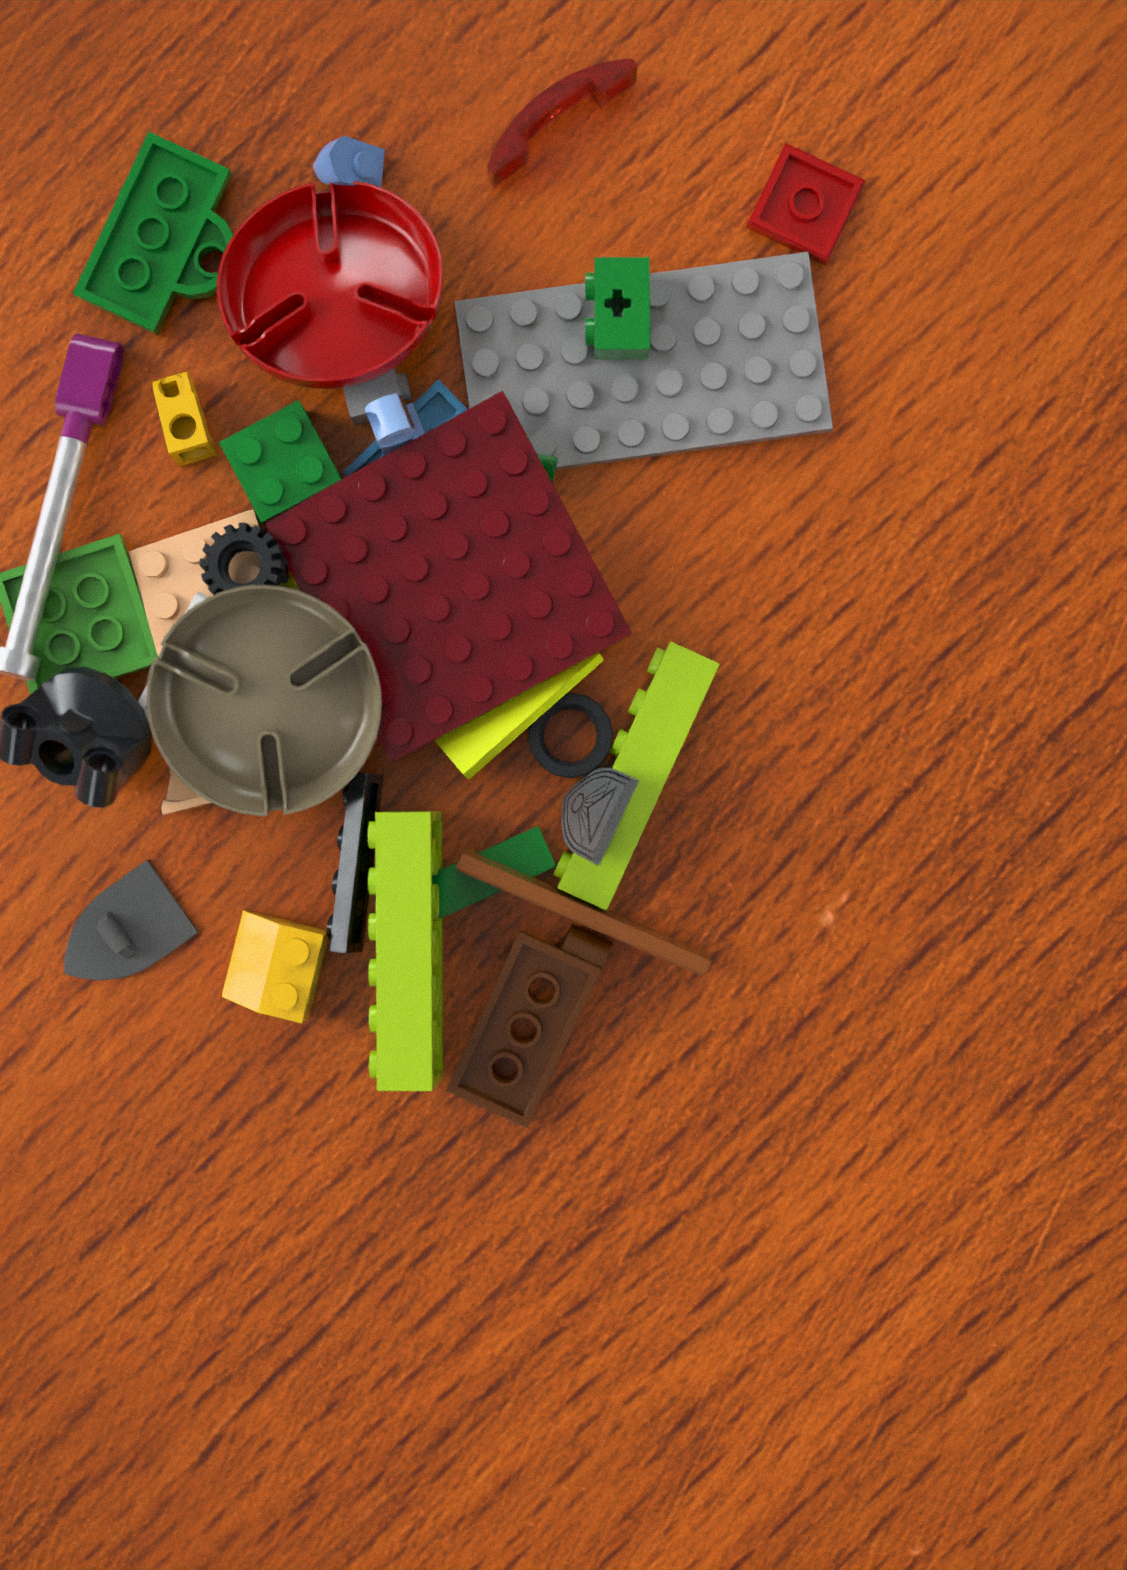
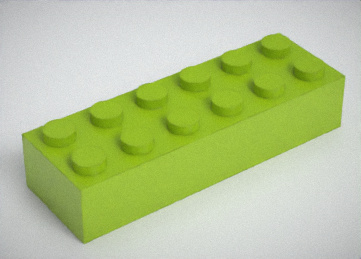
M442 811L375 812V821H370L368 825V845L370 849H376V867L369 868L368 890L370 895H376V913H370L368 933L370 941H376V959H370L369 984L370 986H376V1005H370L369 1029L370 1032H377V1051L371 1050L369 1074L370 1078H377V1091H433L444 1077L443 918L438 919V884H432V875H437L438 870L443 869Z

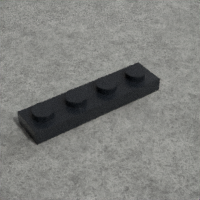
M357 772L343 789L342 799L344 806H346L344 825L339 829L337 846L341 851L339 869L334 873L332 880V892L336 896L334 912L329 917L327 923V937L330 940L329 951L346 954L363 951L369 901L368 873L369 868L373 867L375 849H370L368 845V825L370 821H375V812H379L383 775Z

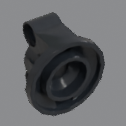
M88 667L63 669L49 678L21 703L9 705L1 712L0 759L5 763L17 766L31 763L41 775L51 782L62 786H75L77 799L91 807L102 808L113 804L117 798L118 790L144 766L151 753L152 731L143 707L124 685L107 673Z

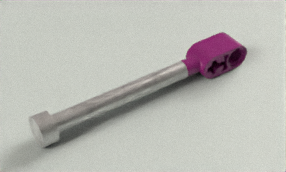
M78 333L74 334L70 341L55 401L56 414L65 417L6 645L5 648L0 647V674L28 681L36 680L41 658L32 655L92 424L104 426L110 415L123 364L124 352L121 343Z

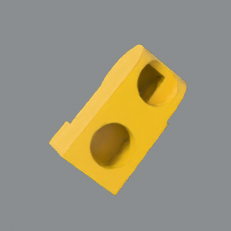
M186 371L153 381V391L168 454L178 466L216 456L217 452L214 441L210 436L203 409H201L197 390L190 373Z

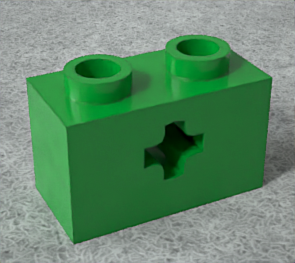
M594 257V272H585V301L594 300V318H585V346H594V360L648 359L650 352V257ZM612 301H621L622 317H613Z

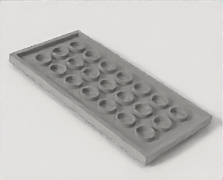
M808 252L650 274V352L648 359L594 360V346H585V318H594V300L585 301V283L455 301L469 408L503 390L536 453L558 457L556 470L831 432L833 429ZM612 301L613 317H622L621 301Z

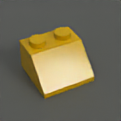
M243 910L222 997L257 1013L302 1024L310 1015L328 943L327 930Z

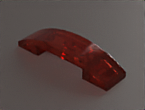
M614 60L584 68L557 81L530 101L506 128L492 152L487 165L488 179L491 185L495 188L529 163V147L526 142L589 95H591L601 109L634 85L638 69L634 60Z

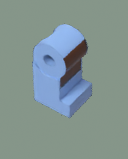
M400 393L384 396L365 407V412L374 431L377 443L384 455L425 434L413 403L406 405Z

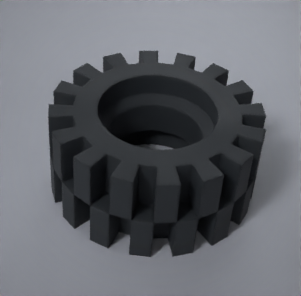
M239 523V528H234L231 524L224 526L223 528L226 533L220 535L216 531L210 536L215 541L213 545L209 546L205 543L202 549L207 556L206 559L200 558L199 566L205 571V573L201 574L203 582L209 586L207 589L213 595L242 586H280L282 582L286 584L288 582L289 576L285 573V569L289 568L288 560L283 555L284 550L269 533H266L255 524L253 528L247 523ZM243 551H251L258 554L261 561V570L258 576L253 581L245 584L232 581L229 575V564L232 558Z

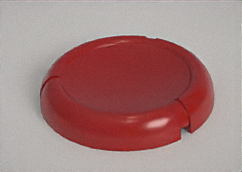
M359 181L353 182L355 186L336 185L329 182L330 190L317 192L313 182L292 188L257 208L244 220L229 241L222 256L217 277V300L221 318L229 335L240 347L243 354L259 369L287 383L313 389H338L356 386L376 379L397 367L417 349L428 334L429 328L440 308L444 282L442 258L436 237L426 220L412 205L393 192L376 185Z

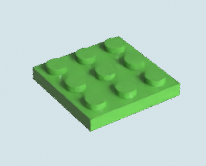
M117 534L58 554L32 654L41 658L36 680H26L30 695L49 678L65 668L88 667L107 673L114 679L150 668L153 659L158 658L123 535ZM26 565L0 573V603L9 630Z

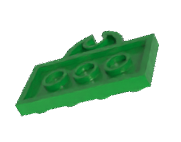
M148 131L72 294L90 305L157 336L176 296L195 300L215 295L217 293L218 272L209 273L202 269V261L210 252L216 251L224 254L233 236L226 221L215 213L233 176L230 169Z

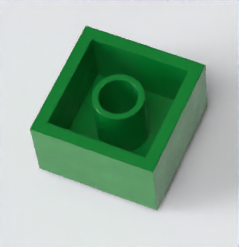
M300 400L219 442L263 525H265L264 522L343 479Z

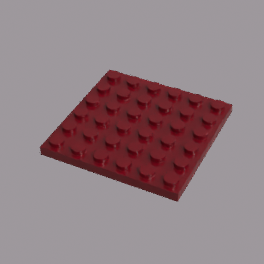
M503 390L264 522L270 535L284 550L283 555L288 560V569L299 590L316 597L339 612L354 627L355 632L369 649L376 666L381 688V716L377 738L391 763H395L633 635Z

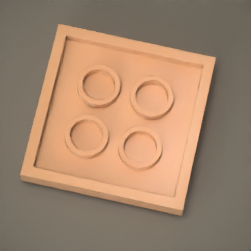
M254 509L129 551L158 657L163 647L160 645L163 638L178 619L186 613L195 594L200 591L209 597L213 596L207 589L209 586L203 582L201 574L205 573V571L199 566L200 558L206 559L207 556L202 551L205 543L212 546L215 541L210 536L216 531L223 535L226 533L223 527L229 524L234 528H239V523H247L252 528L255 524L263 529L262 523ZM243 551L236 554L229 564V575L232 581L240 584L253 581L261 570V561L258 554L251 551Z

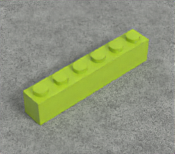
M671 641L666 650L657 647L646 671L654 675L647 691L638 688L628 710V713L634 715L635 718L628 732L622 729L619 730L609 752L616 756L611 769L636 778L639 782L600 865L598 866L574 852L570 854L564 851L553 873L554 876L560 878L557 885L558 889L607 911L720 665L719 663Z

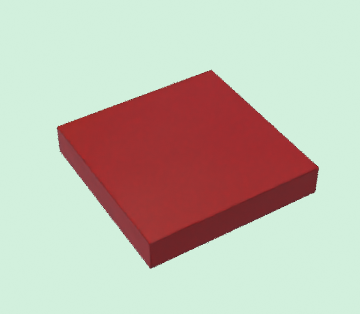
M785 143L746 228L798 253L808 252L809 258L826 265L866 180Z

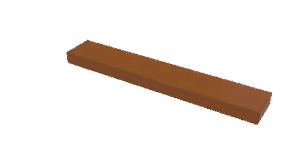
M463 847L457 859V871L700 976L706 975L712 962L708 954L702 950L612 911L601 909L552 885Z

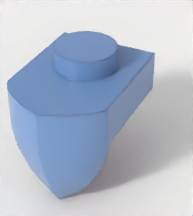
M342 136L323 147L313 164V170L318 179L326 185H330L329 182L336 185L355 186L353 182L359 181L381 187L385 149Z

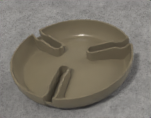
M249 585L222 591L196 604L178 619L163 638L160 644L163 647L159 657L152 661L147 681L146 700L149 724L156 745L168 766L184 784L202 798L225 809L248 815L268 816L269 811L283 810L284 815L311 808L332 797L353 779L365 763L375 742L380 724L381 688L379 676L369 649L355 632L354 627L339 612L325 602L299 590L282 586Z

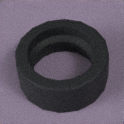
M570 692L565 694L530 725L528 731L531 753L540 766L556 776L567 778L587 775L602 765L611 750L613 738L610 718L602 706L586 695ZM567 709L579 710L588 715L595 724L597 732L596 745L592 752L580 761H560L551 755L545 745V726L550 718L559 711Z

